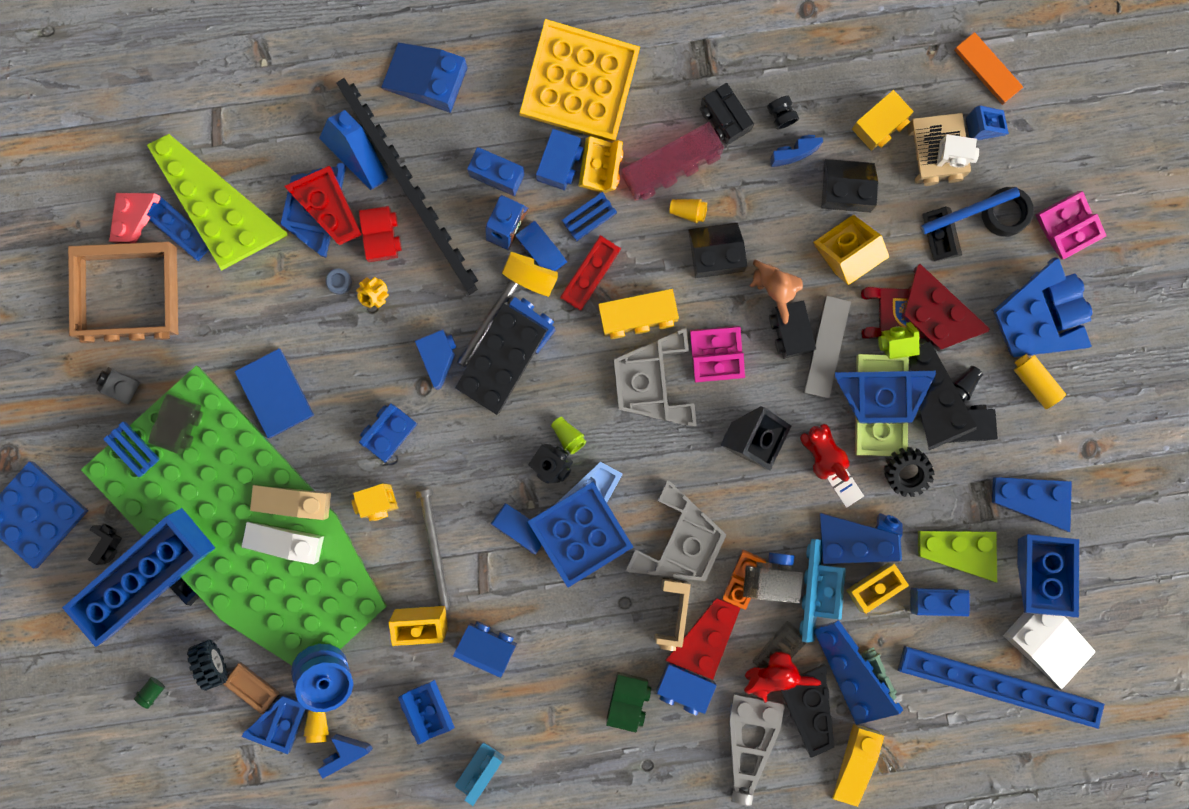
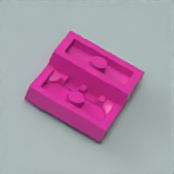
M1077 191L1035 214L1050 244L1063 260L1106 237L1098 214H1092L1083 191Z
M740 326L690 330L695 383L745 378Z

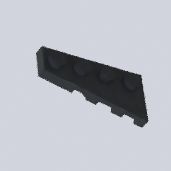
M929 341L919 346L920 355L909 356V366L911 371H936V375L919 407L930 451L977 430V425Z

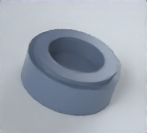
M333 269L326 276V286L335 294H345L352 286V278L343 269Z

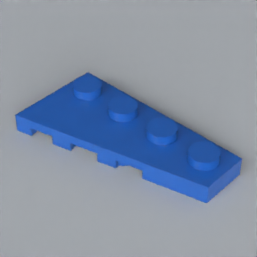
M839 620L814 629L856 725L898 715L903 711L900 704H895L888 694L890 690L885 683H880L872 672L874 668L869 661H865L859 654V647Z

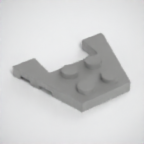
M686 329L679 330L672 335L614 359L619 411L690 427L697 426L694 403L668 406L663 355L689 351Z
M667 480L658 502L681 512V515L660 560L635 550L626 571L706 581L726 534L677 489L672 482Z

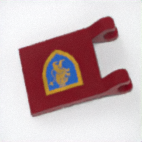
M866 287L861 290L862 299H879V327H866L862 329L861 336L863 339H878L879 336H882V331L890 330L892 327L900 326L906 328L907 322L901 316L904 305H906L908 300L907 294L909 289Z

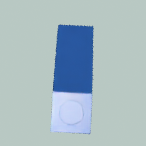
M346 110L328 118L319 139L370 190L386 182L389 177L360 124Z

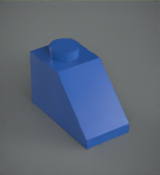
M444 330L415 341L433 387L436 390L442 388L455 358L453 349L457 348L452 335H447Z

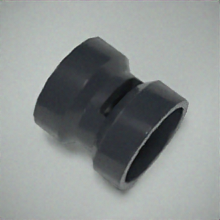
M789 95L780 97L767 105L769 113L775 118L774 124L777 130L786 128L799 120L797 112L791 107L792 100Z

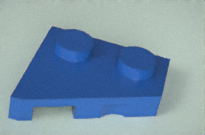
M283 695L242 734V737L289 754L306 709L297 699Z

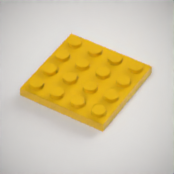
M545 19L519 116L606 141H616L640 46Z

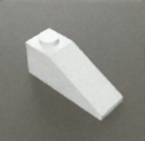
M247 522L242 548L288 560L315 564L319 562L324 536Z

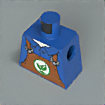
M501 195L486 224V241L509 251L529 208Z

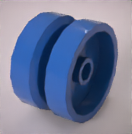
M316 644L304 649L293 661L291 668L293 685L297 701L305 709L313 712H328L340 707L351 695L353 689L351 672L346 656L339 648L330 644Z

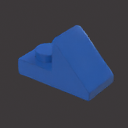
M335 734L331 739L340 756L335 752L323 759L324 764L318 769V772L323 779L365 756L373 748L371 744Z

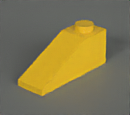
M853 723L832 799L858 807L880 754L884 735L879 731Z

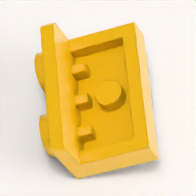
M591 136L585 139L578 186L603 193L615 190L620 180L618 171L619 164L623 158V142L619 140L608 142Z

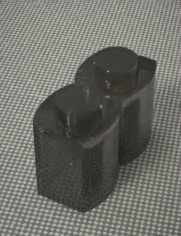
M167 394L152 428L148 443L176 454H181L184 450L187 451L193 441V436H191L192 428L198 426L202 419L201 405L174 394Z

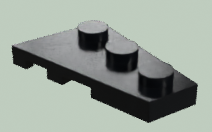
M825 664L800 674V676L814 677L820 680V686L796 685L789 690H780L811 758L835 748Z

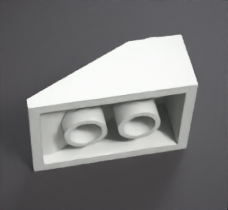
M1023 613L1003 635L1060 689L1071 680L1095 653L1094 649L1064 616Z

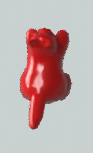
M828 425L813 426L809 431V435L806 433L801 434V443L814 456L813 472L820 479H827L829 476L836 474L838 478L847 482L849 476L845 469H848L850 466V461L846 452L836 445Z
M775 652L770 656L767 668L754 667L746 672L745 677L750 682L744 691L747 694L752 693L762 698L764 703H766L767 695L770 692L789 690L796 685L820 686L821 681L814 677L800 676L797 667L793 664L788 653Z

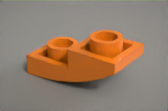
M742 550L722 600L746 610L756 589V583L766 564V559Z

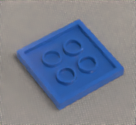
M29 461L0 493V539L35 569L45 561L88 510L37 464Z
M594 481L528 521L567 587L572 586L633 548V545Z

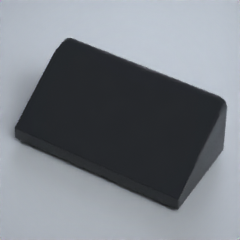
M945 206L923 213L924 224L952 213L951 208ZM955 222L927 233L934 262L962 256Z

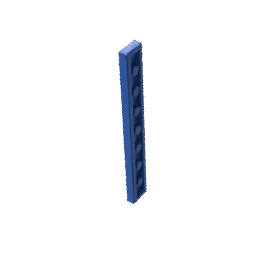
M907 646L903 648L898 667L899 672L1099 729L1105 705L1098 701Z

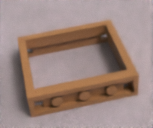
M170 242L68 246L69 336L79 339L80 343H94L95 339L104 338L105 342H119L120 337H129L131 341H143L145 336H154V339L167 340L170 339V335H178L177 247ZM164 257L165 326L87 330L86 261Z

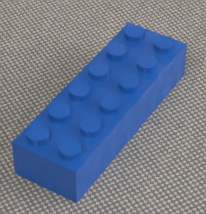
M183 508L161 520L62 608L91 643L97 647L115 635L213 551L215 547Z

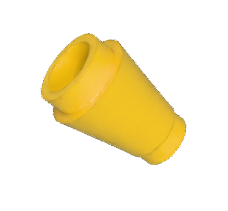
M672 199L669 213L694 223H698V221L704 222L707 202H703L702 199Z
M309 710L303 737H306V743L327 742L329 731L325 712Z

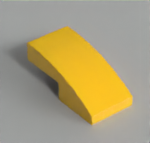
M510 252L502 270V274L510 280L547 297L550 296L558 278V272L534 265L533 258Z

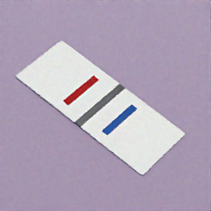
M845 469L849 476L847 482L838 478L836 474L829 476L827 479L847 508L864 497L847 469Z

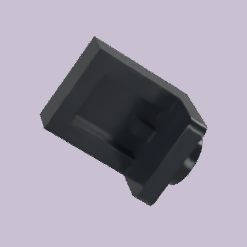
M110 367L107 368L106 372L102 370L96 380L97 390L100 393L129 405L140 384L139 381Z
M102 524V526L92 525L90 531L100 536L101 539L88 560L95 565L109 563L116 556V547L122 538L115 534L117 532L116 529L107 524Z

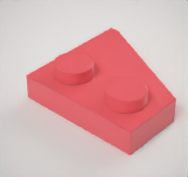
M116 193L109 242L115 244L137 243L143 227L146 226L150 219L147 213L153 202L158 204L160 196L154 193Z

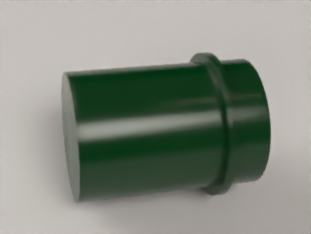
M150 677L141 690L136 693L134 700L140 706L149 709L165 686L156 678Z

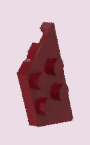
M921 264L914 268V278L912 285L909 287L908 300L906 305H904L901 317L907 323L911 322L917 328L919 334L928 342L930 341L937 351L989 332L990 328Z

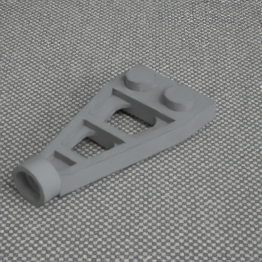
M733 694L729 714L734 787L732 802L752 805L754 790L781 729L784 703L769 700L764 703L763 699ZM745 724L764 728L765 735L758 747L752 748L743 744L742 727ZM743 752L757 755L754 771L750 774L740 770V756ZM746 787L748 792L739 790V788Z

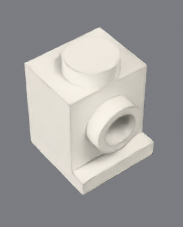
M946 134L940 141L937 166L942 167L946 162L950 163L952 167H965L970 162L976 163L979 156V148H976L977 139Z

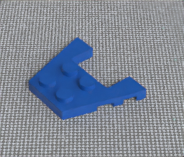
M1054 257L1047 262L1048 265L1040 272L1032 275L1030 281L1021 289L1014 291L993 310L1009 353L1013 357L1092 347L1086 329L1082 325L1058 334L1042 290L1066 280L1059 258Z

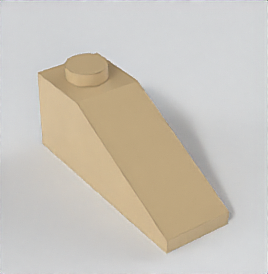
M253 485L250 511L325 520L329 517L331 492Z

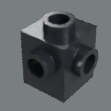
M542 444L528 466L538 473L537 477L547 484L559 483L569 476L571 472L570 466L573 464V461L568 458L569 454L564 449L558 446L553 447L551 444Z

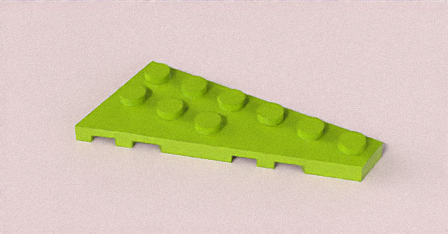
M170 134L147 144L148 149L221 271L288 236L284 229Z

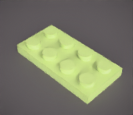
M856 355V372L909 371V356L889 359L887 355ZM855 418V455L892 456L891 454L894 451L897 455L900 454V448L907 452L908 423L859 424L857 418Z

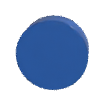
M769 552L768 561L769 563L792 566L795 555Z

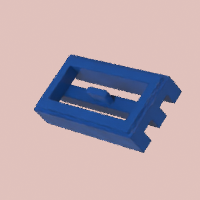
M601 192L562 219V222L577 242L617 214V211L611 206L604 193ZM600 201H602L603 204L598 206L596 209L585 215L583 218H581L574 224H570V222H572L577 217H579L587 210H589L590 208L598 204ZM607 208L608 212L576 233L575 230Z
M122 421L118 428L112 430L111 434L103 439L138 477H142L160 460L126 422ZM125 431L151 461L147 462L121 432ZM115 438H117L120 441V443L132 454V456L143 466L142 469L114 440Z

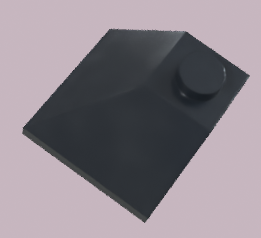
M760 406L731 422L721 446L771 471L792 426L765 407Z

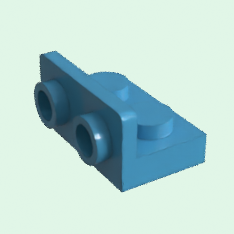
M486 743L481 744L455 784L456 788L467 795L464 801L474 806L504 759V755Z

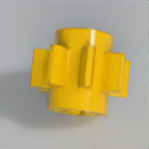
M366 277L359 283L360 287L356 289L359 302L369 308H372L374 305L377 308L381 307L386 302L385 298L389 296L386 284L376 277L371 280Z

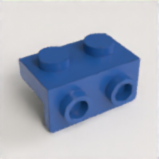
M435 680L411 689L398 697L401 709L407 718L411 733L418 745L455 728Z

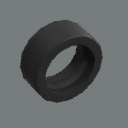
M1014 187L1001 188L995 191L990 197L1000 194ZM1018 189L1020 196L1012 199L1021 209V218L1017 224L1012 226L1001 224L995 218L993 213L994 207L982 211L984 225L991 233L1001 237H1010L1018 234L1030 224L1034 215V205L1031 198L1023 190Z

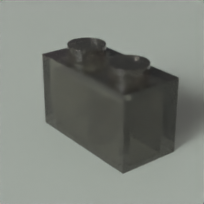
M757 562L756 567L746 566L743 597L800 603L803 572L793 571V566L778 564V569H773L771 563Z

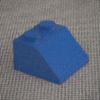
M476 621V624L470 623L453 657L501 678L517 643L513 642L514 637L500 632L499 635L490 632L491 627L479 621Z

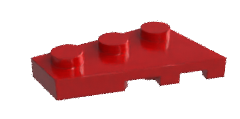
M327 166L284 186L338 245L362 235L331 166Z
M715 598L697 620L696 624L684 636L683 647H676V651H672L665 661L713 680L741 608Z

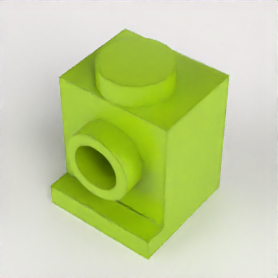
M911 322L906 323V328L896 326L890 328V330L882 331V336L878 338L880 350L884 351L889 359L920 355L919 331Z

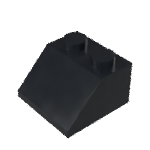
M825 159L821 209L871 213L877 206L878 177L875 163Z
M738 223L688 229L695 278L745 272L748 265L744 240Z

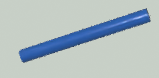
M1014 187L921 225V230L925 235L1020 196V192L1017 187Z

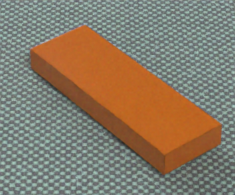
M975 32L955 48L954 51L1002 105L1023 88L1021 83Z

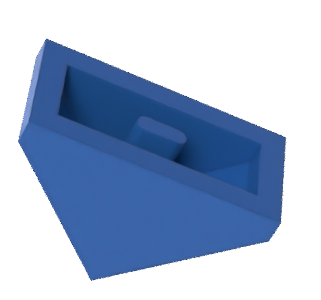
M977 106L965 118L969 138L983 140L1009 134L1004 110Z

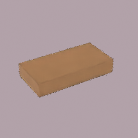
M241 662L236 665L227 677L226 683L223 684L262 715L270 708L280 692Z

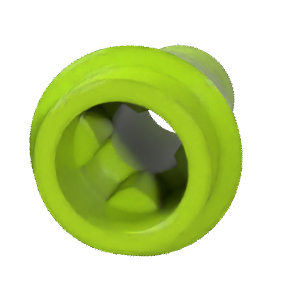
M563 417L557 418L551 424L563 449L571 455L579 451L586 444L584 434L565 421Z

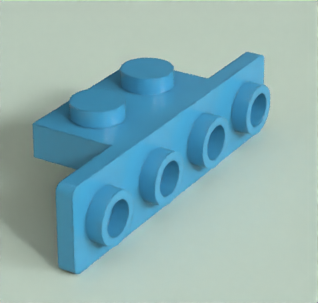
M811 539V544H808L806 551L809 566L804 574V583L807 584L806 595L802 599V609L805 610L804 620L801 621L799 629L802 642L815 641L814 629H816L817 617L842 619L846 568L821 565L823 550L822 540Z

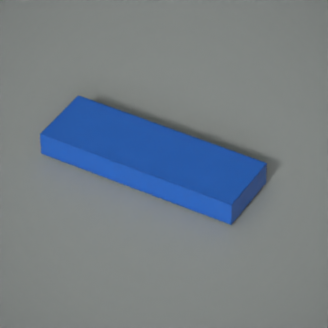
M161 196L158 204L153 202L147 213L150 216L149 220L194 259L199 261L209 249L194 224Z

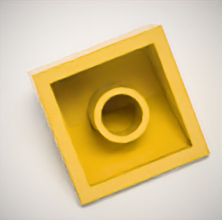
M854 214L813 242L832 271L848 285L889 257L882 235Z

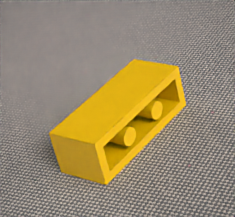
M673 289L598 304L604 337L610 336V339L622 338L625 336V332L635 331V334L646 333L650 331V327L659 326V329L670 328L679 319Z

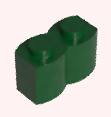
M617 672L606 726L635 733L638 726L643 727L646 712L642 711L644 701H649L652 689L651 686H648L647 679Z

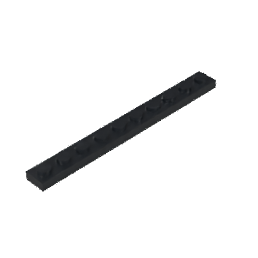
M345 78L336 82L468 294L474 293L478 290L474 284L478 282V279L471 268L467 271L462 265V262L465 261L458 248L453 250L448 243L452 238L445 227L440 229L435 221L439 218L431 206L426 208L422 200L426 197L420 187L412 186L409 180L413 177L406 165L400 167L396 160L400 157L392 144L387 146L383 140L387 135L380 124L375 126L370 118L374 117L368 105L366 103L361 105L358 98L361 94L355 84L349 85Z

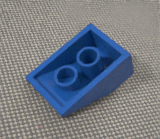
M398 42L381 88L451 113L468 67L464 57L441 49Z
M1029 534L1019 538L1017 565L1024 613L1078 618L1079 539Z

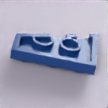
M993 477L992 503L1019 514H1024L1042 523L1052 525L1065 532H1070L1072 481Z
M820 513L823 564L902 561L901 538L899 534Z

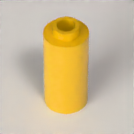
M1025 354L1014 362L1016 364V367L1013 369L1045 410L1054 406L1066 396L1063 389L1035 355L1029 357L1028 354Z

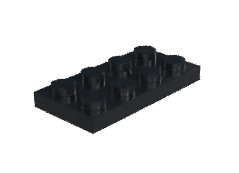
M507 302L503 303L455 389L498 415L549 329Z

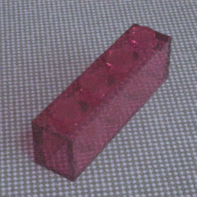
M708 122L623 168L622 177L636 201L640 198L646 200L655 195V190L662 186L665 189L677 183V178L686 175V177L691 176L699 170V166L705 163L711 165L721 158L720 155L723 152L724 146L712 125Z

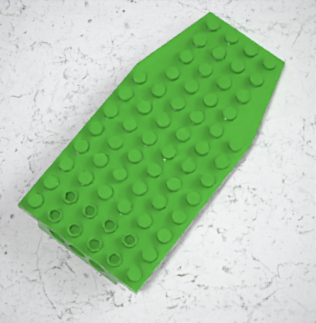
M197 365L130 425L160 459L142 477H138L109 445L81 469L142 536L147 534L166 516L183 508L214 545L215 549L181 578L220 620L291 666L297 655L307 647L316 644H330L341 649L387 606L373 579L364 567L362 559L358 556L352 545L351 539L341 525L339 517L331 508H329V517L325 520L250 511L253 485L315 490ZM123 431L121 434L147 462L151 461L126 432ZM115 438L114 440H115V441L121 446V448L133 459V461L142 469L143 466H142V465L132 456V454L120 443V441H119L117 438ZM252 522L324 536L319 562L309 564L242 548L246 523Z

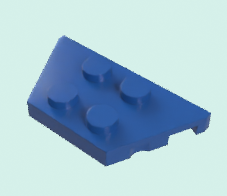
M338 163L337 166L331 168L342 189L346 165ZM322 168L312 170L308 174L301 173L291 176L290 183L299 180L307 175H310L316 171H319ZM288 191L281 225L320 256L326 258L331 236Z
M936 371L835 372V379L859 424L912 423L936 375Z

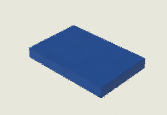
M277 349L234 371L267 438H272L315 416L281 349Z

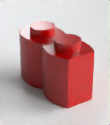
M389 206L359 210L366 260L368 262L398 258V251H402L400 237H395L394 227H398L396 212H391Z

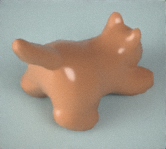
M754 260L753 265L758 269L754 271L753 282L750 284V287L757 286L759 290L765 287L770 297L777 302L782 322L784 324L788 323L789 312L786 303L793 300L797 292L802 290V279L780 271L779 268L770 264Z

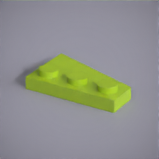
M918 531V557L997 583L996 532Z

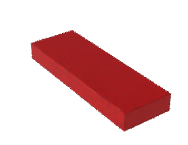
M600 235L560 299L581 312L616 259L621 248Z

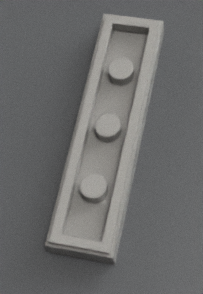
M830 296L825 297L815 340L816 350L812 353L804 394L825 399L830 398L851 301Z

